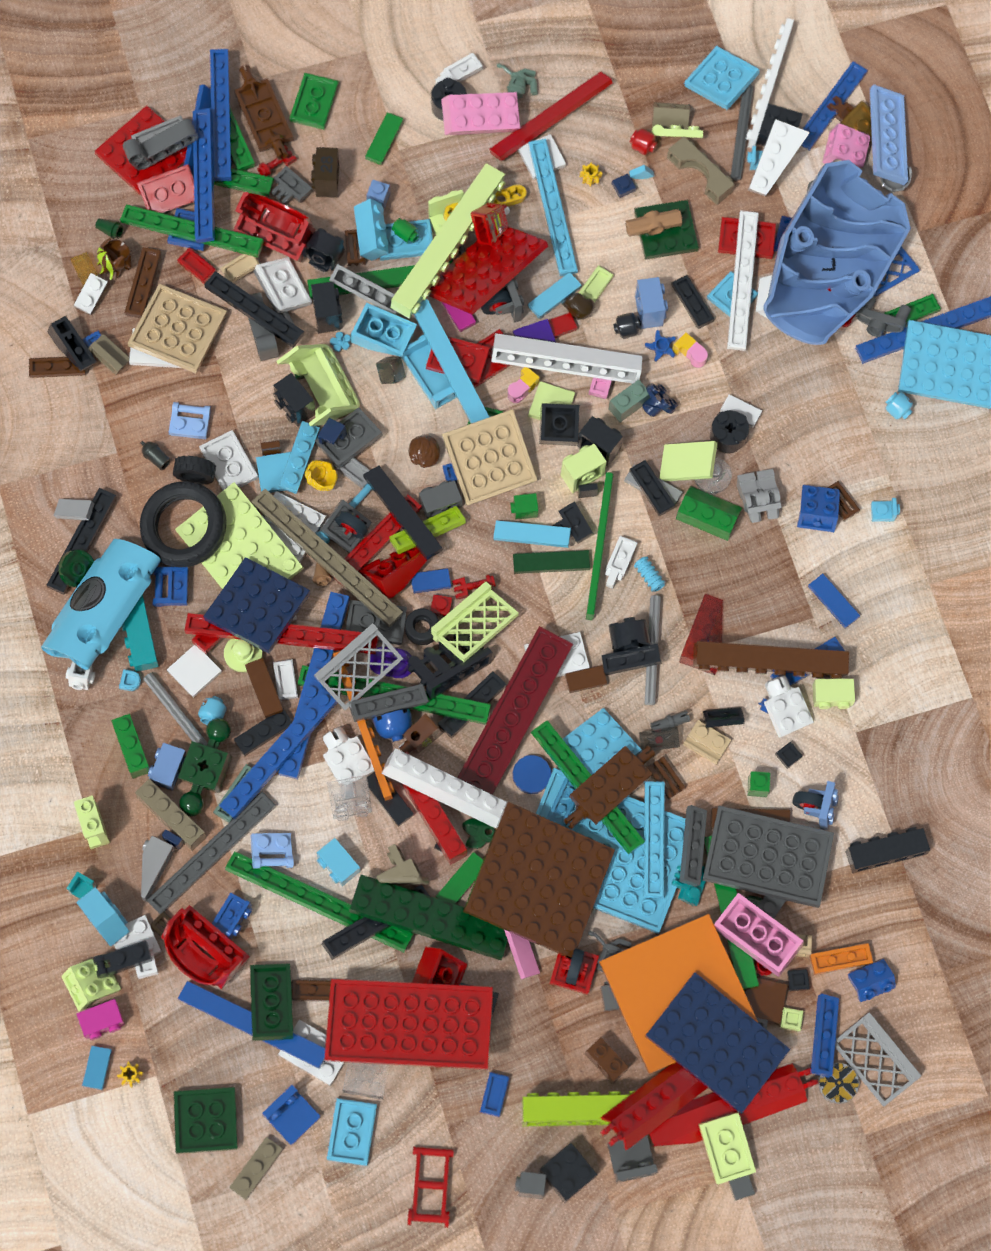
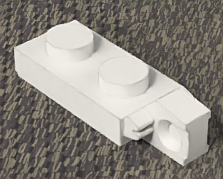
M471 53L444 68V71L440 73V77L435 79V84L447 77L461 82L483 70V65L475 54Z
M619 536L606 567L605 575L609 576L606 582L607 587L613 589L616 580L621 581L622 577H624L638 542Z

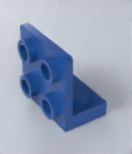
M802 485L797 527L834 533L838 520L840 490Z
M293 1085L283 1092L262 1113L267 1121L290 1145H293L320 1119V1115L298 1093V1090Z

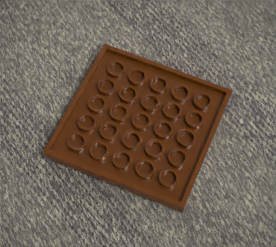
M507 802L463 912L572 959L574 950L579 946L615 849Z

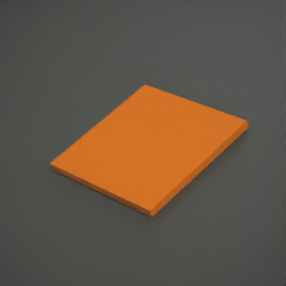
M709 914L599 962L648 1074L676 1062L646 1038L645 1035L694 972L758 1023Z

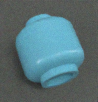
M895 392L885 402L887 404L886 410L896 420L902 417L906 419L913 412L911 410L913 403L904 393L900 392L897 394Z
M213 696L212 698L204 699L198 711V715L201 718L200 721L207 725L214 718H224L227 707L219 697Z

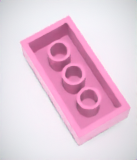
M517 92L448 95L442 98L445 135L504 133L520 129Z
M739 893L714 924L717 932L778 977H780L803 946L802 939Z

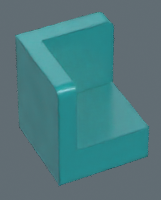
M77 871L67 886V890L73 896L81 899L97 887L93 880Z

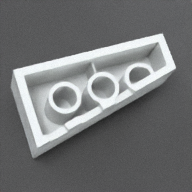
M775 120L748 190L765 197L810 132Z

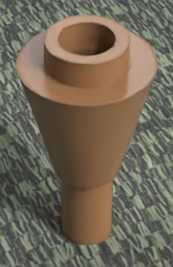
M316 563L313 582L318 586H326L331 582L332 578L321 565Z

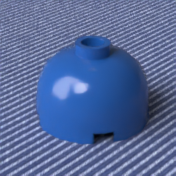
M402 709L383 714L380 720H377V717L373 718L376 732L385 739H392L393 742L404 739L403 734L413 723L410 709H406V713H403Z

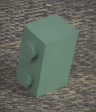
M637 380L612 398L608 409L619 422H622L640 409L650 396L646 387L640 380Z

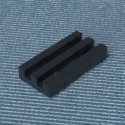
M741 707L703 711L706 728L744 724V715Z

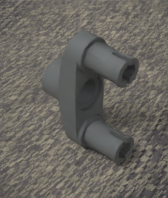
M873 296L855 313L859 321L868 325L866 330L870 335L880 337L884 331L902 332L911 309L906 305H901L895 317L873 311L872 308L876 303V298Z

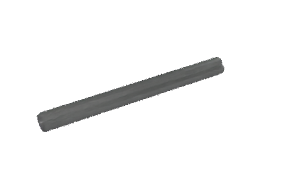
M751 84L741 96L730 175L733 181L740 180L742 174L753 86Z

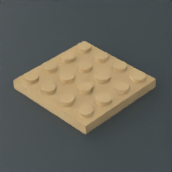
M159 284L129 339L128 346L197 374L227 315V311Z
M513 409L441 434L466 506L537 481Z

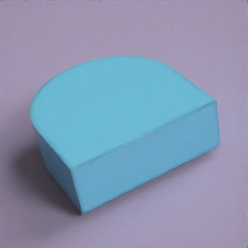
M123 669L119 689L127 691L137 690L141 685L139 674L135 671Z

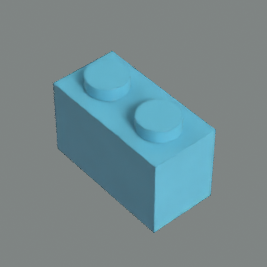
M336 838L316 852L318 857L316 861L323 869L327 868L331 874L329 876L335 884L339 882L341 886H344L361 872L359 865Z

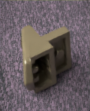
M394 844L388 847L390 851L387 853L388 858L392 864L397 866L377 875L376 878L380 883L427 885L430 883L427 877L422 876L415 860L411 858L405 860L399 846Z

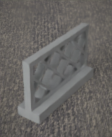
M372 623L321 668L314 677L337 703L346 710L349 707V702L359 699L395 667L403 657ZM376 635L382 641V649H371V640ZM360 650L368 651L367 662H356V653ZM370 651L382 652L381 663L370 662ZM384 652H392L397 659L392 664L384 663ZM354 656V661H348ZM345 663L353 664V675H341L342 666ZM356 664L367 665L366 676L355 675ZM370 665H381L380 675L377 677L369 676ZM330 676L339 677L338 688H330L325 681ZM341 677L352 678V689L341 688ZM355 678H366V687L363 690L354 689ZM333 690L338 691V696L333 692ZM340 691H352L351 700L346 705L340 699Z
M870 1012L835 1040V1048L883 1107L921 1077L920 1073ZM861 1024L868 1030L867 1039L855 1037L856 1028ZM853 1031V1037L847 1036ZM870 1034L874 1037V1039H869ZM843 1039H852V1050H842L838 1043ZM855 1040L867 1041L866 1053L854 1052ZM869 1041L878 1042L881 1046L880 1055L868 1053ZM883 1050L887 1053V1055H882ZM845 1053L851 1054V1060ZM853 1054L865 1055L864 1067L854 1065ZM868 1056L880 1057L879 1069L867 1068ZM882 1057L891 1058L894 1062L893 1071L881 1069ZM858 1069L864 1070V1076ZM866 1070L878 1071L877 1083L867 1081ZM881 1072L893 1073L892 1085L880 1084ZM895 1073L904 1074L909 1082L904 1086L894 1085ZM871 1085L877 1086V1092ZM879 1086L891 1087V1096L885 1101L879 1095ZM894 1088H900L893 1094Z

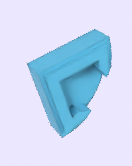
M645 165L629 171L630 177L633 179L654 177L653 170Z

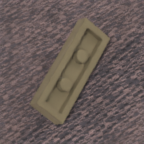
M266 1137L229 1188L247 1200L281 1154L283 1148Z

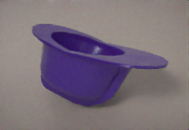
M395 648L403 659L384 676L393 678L408 677L411 674L408 671V659L412 655L408 651ZM376 651V655L370 654V662L381 663L382 652ZM384 652V663L392 664L397 659L392 652ZM370 665V669L380 675L381 665Z

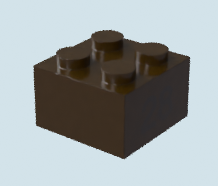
M316 147V154H312V190H315L316 197L338 198L340 166L338 148Z

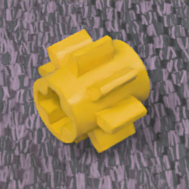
M592 162L587 166L583 165V171H580L579 177L583 178L582 183H586L590 187L592 184H599V178L602 177L599 165L595 166Z
M127 1062L125 1068L120 1066L122 1073L118 1074L117 1077L124 1079L121 1083L122 1086L128 1083L133 1088L134 1083H141L139 1076H142L143 1072H137L138 1064L133 1067L130 1062ZM131 1070L135 1075H132V1079L129 1080L125 1075H128Z

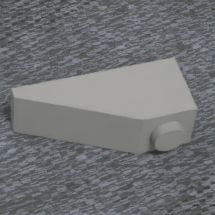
M151 836L150 840L147 839L142 847L141 897L145 902L150 898L175 851L172 845L154 836Z

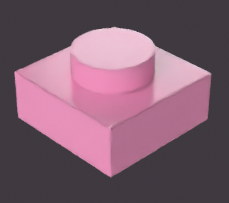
M593 378L589 395L607 399L612 380Z

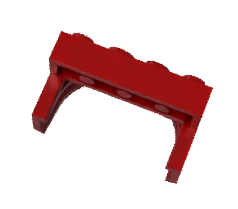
M243 192L235 210L240 213V216L233 231L262 238L264 246L301 263L303 259L302 250L316 231L312 227L310 218L270 198L255 193ZM264 209H266V212H265V214H264V216H263V218H262V221H260V218H261V216H262V214H263V211H264Z
M190 905L185 910L181 908L168 921L161 936L169 957L182 973L198 983L218 986L220 989L236 975L250 957ZM184 939H187V940L177 949V946H178ZM193 941H195V942H196L199 946H201L206 952H208L213 958H215V960H213L212 958H210L209 956H207L205 953H203V952L193 943Z

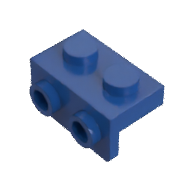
M230 893L212 924L229 939H232L233 936L239 934L242 928L240 924L243 919H247L252 912L251 902Z
M884 959L848 973V979L857 992L859 1002L870 1000L875 996L896 988L895 975Z

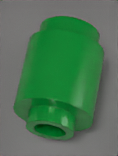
M399 218L392 226L394 234L407 244L415 243L420 236L419 229L406 219Z

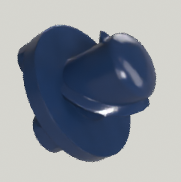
M650 383L646 387L650 397L643 403L642 407L649 416L655 417L661 410L669 414H673L676 411L678 403L666 394L667 390L663 385Z

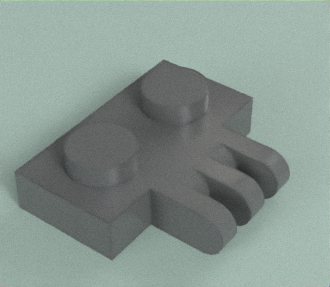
M285 166L274 177V181L278 186L271 193L274 196L277 195V199L282 200V203L286 205L293 198L301 203L313 190L297 174Z

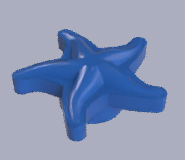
M657 330L655 341L650 344L645 343L644 346L655 351V362L663 354L674 358L675 354L670 348V344L676 340V337H661L660 331Z

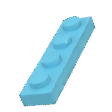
M304 421L301 422L279 488L294 494L297 493L320 427L310 426L309 423Z

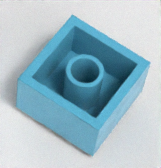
M95 887L76 902L110 947L130 932L125 926L128 922L104 891L100 893Z

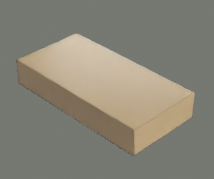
M242 254L221 267L225 278L234 283L255 270L256 265L260 263L257 257Z

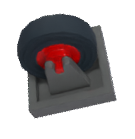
M516 279L508 282L481 307L484 314L502 315L511 313L514 323L521 321V316L524 313L522 307L524 306V300L522 295H518Z
M342 499L320 531L350 553L360 539L366 535L372 522Z

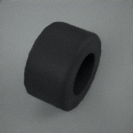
M420 608L412 611L405 621V632L408 639L420 646L434 642L431 628L439 622V619L429 609ZM419 621H426L429 623L430 628L425 633H419L415 630V624Z

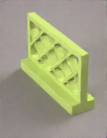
M485 582L431 628V634L434 641H440L459 659L465 662L519 616V612L492 591L491 585ZM492 597L497 602V606H486V601ZM483 611L484 618H472V613ZM486 611H497V618H486ZM499 611H508L511 615L499 617ZM462 622H470V629H458V625ZM472 622H484V629H472ZM486 622H497V627L495 629H486ZM448 634H456V641H447L444 637ZM458 634H470V641H458ZM472 634H484V638L481 641H472ZM458 646H470V650L466 654H462L458 650Z

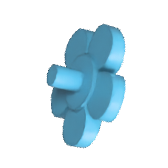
M342 332L336 333V338L330 339V344L336 352L341 351V348L347 350L350 347L348 342L351 341V337L348 334L343 335Z

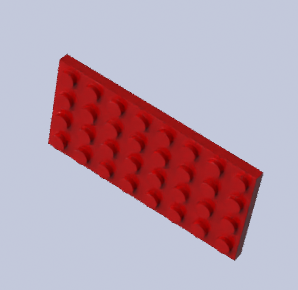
M331 979L324 1060L327 1062L488 1070L493 987Z

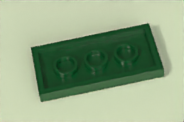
M290 963L250 965L252 1041L293 1039Z

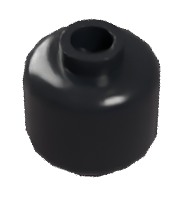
M632 312L617 316L616 323L613 324L615 333L620 334L623 339L637 336L639 330L642 329L638 315L635 316Z

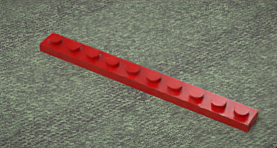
M187 614L185 634L240 640V638L205 621L204 615ZM290 624L276 644L342 651L362 632ZM377 635L371 640V649H377L379 638ZM360 650L357 653L368 654V651ZM370 651V654L376 655V651Z

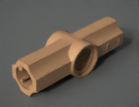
M679 209L662 213L658 211L648 212L643 217L626 220V232L629 237L645 233L650 235L659 234L664 229L681 226V212Z

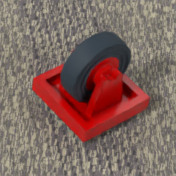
M580 949L574 950L572 959L558 954L549 984L588 995L599 956Z

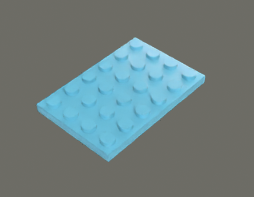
M909 320L907 323L898 392L991 409V335Z

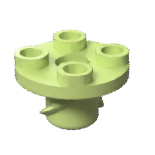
M230 639L224 648L226 664L237 672H247L245 664L261 659L263 656L261 649L254 648L253 645L242 639Z

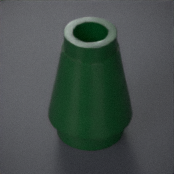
M98 218L95 223L96 229L112 239H119L123 234L124 226L118 221Z

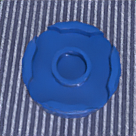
M535 755L525 756L519 759L514 766L512 772L513 782L524 793L538 794L547 787L551 777V768L541 757Z

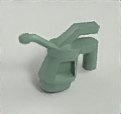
M497 63L498 68H503L511 75L507 86V93L517 92V99H522L526 93V84L530 85L531 95L535 96L538 94L537 80L532 78L535 76L536 71L524 68L512 73L506 66Z

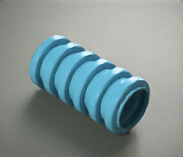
M642 557L635 563L634 567L638 568L637 572L641 573L642 578H645V583L648 582L647 586L651 587V591L656 592L664 587L666 582L662 580L661 575H658L659 572L655 571L656 568L652 566L651 561H648L649 558Z

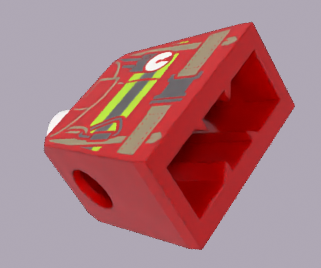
M487 203L470 213L479 244L493 246L508 229L506 215L510 213L508 206Z

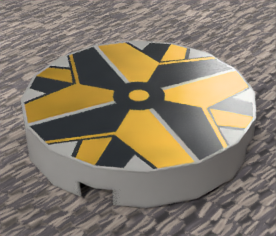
M833 1063L832 1077L827 1078L819 1075V1091L829 1102L846 1103L853 1099L858 1092V1075L847 1064Z

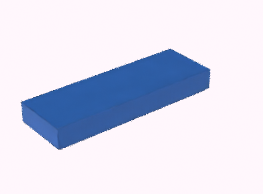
M821 574L808 585L809 589L845 629L860 618L858 612L824 574Z

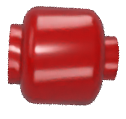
M644 128L635 130L630 139L631 148L642 155H647L649 152L653 153L658 144L655 142L656 135Z

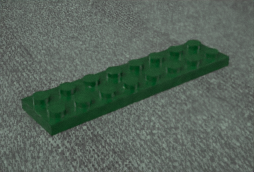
M362 874L359 877L349 910L350 913L500 961L503 958L508 940L504 929L463 912L464 907L390 883H380L377 879Z

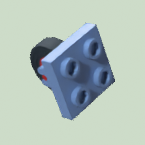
M827 781L825 791L809 789L808 792H795L792 803L794 806L803 809L804 814L818 817L820 829L828 830L829 825H833L834 821L833 806L837 807L838 789H836L835 782Z

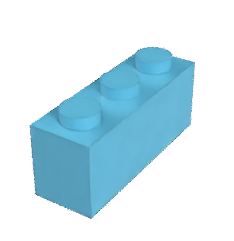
M370 198L354 206L360 256L373 261L389 253L382 203Z

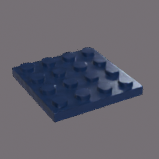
M245 557L203 617L205 621L270 654L311 592L309 589Z

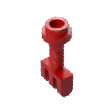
M289 150L287 151L288 156L285 159L281 154L282 160L275 158L268 164L264 162L259 164L257 168L258 173L268 177L271 174L270 170L281 163L288 167L297 160V157Z
M487 574L486 579L466 583L465 577L453 580V585H461L454 587V592H462L455 595L456 599L467 598L469 590L477 589L485 582L491 585V589L496 586L494 575L490 576Z

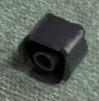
M450 77L436 83L431 91L433 114L438 119L444 121L442 98L448 95L467 94L465 87Z
M318 228L303 248L302 255L304 258L307 256L310 260L309 264L323 272H327L328 269L333 271L345 253L344 241L339 236H333L327 233L326 230Z
M732 410L721 411L717 414L710 430V441L717 443V450L730 454L737 452L745 445L749 433V423L746 416Z
M635 617L625 618L622 623L608 625L613 653L650 645L645 619L635 620Z

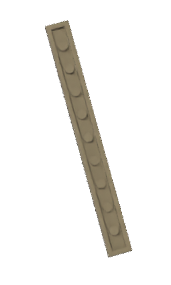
M264 489L252 500V504L388 627H391L403 615V612L270 492Z

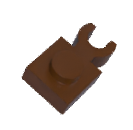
M835 96L832 100L836 103V106L829 103L827 108L830 111L837 112L834 117L841 122L854 107L848 102L842 104L841 99Z

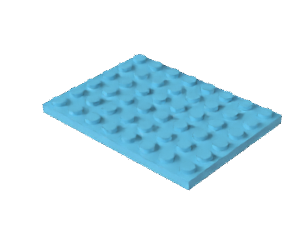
M553 769L536 811L537 815L547 818L566 777L561 770ZM562 797L561 799H562V800H569L570 798H569V797H568V798H563V797ZM627 797L617 807L644 839V802ZM565 810V812H564L562 815H560V816H555V817H556V818H561V817H563V816L565 815V813H566V810ZM664 810L663 899L644 898V844L628 855L602 821L595 825L588 818L582 819L573 829H570L615 849L593 909L659 934L677 888L672 885V881L676 880L679 882L674 875L675 873L680 874L676 869L678 865L681 866L685 818ZM568 823L567 825L565 824L564 827L570 829V828L568 827L570 824H569V823Z

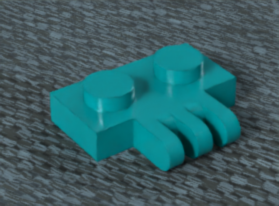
M678 865L676 870L680 872L681 866ZM702 866L701 883L699 886L695 887L680 881H672L673 886L681 889L678 899L692 906H698L706 882L702 881L705 870L704 866ZM675 873L674 877L680 880V874Z

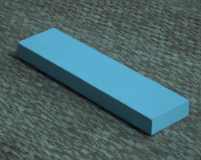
M496 520L493 539L496 541L569 548L571 528Z

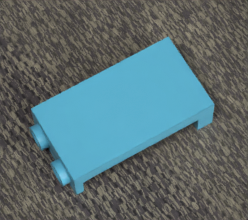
M423 334L417 341L408 343L401 358L436 410L454 400L457 396L445 374L426 369L431 347Z

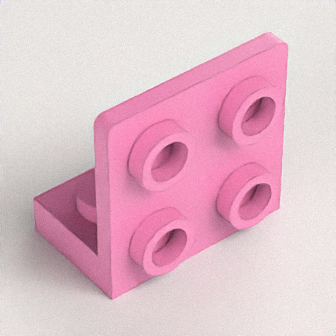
M838 123L829 132L822 163H831L837 159L842 161L850 160L857 167L862 168L865 163L870 136Z

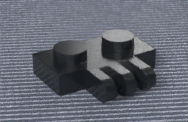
M575 501L559 510L563 519L552 525L571 528L570 538L574 537L578 544L594 535Z

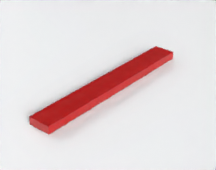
M600 71L521 126L520 129L489 149L490 153L498 160L503 161L613 84L612 79Z

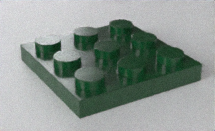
M688 200L634 208L635 218L643 217L651 211L662 213L679 209L682 216L681 226L664 229L656 235L648 233L639 235L645 260L697 252L699 250Z
M235 1087L173 1091L176 1154L238 1150Z

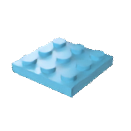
M716 46L686 79L684 85L686 88L728 110L760 72L755 66Z
M604 708L563 738L564 742L591 775L624 746L635 756L642 751Z

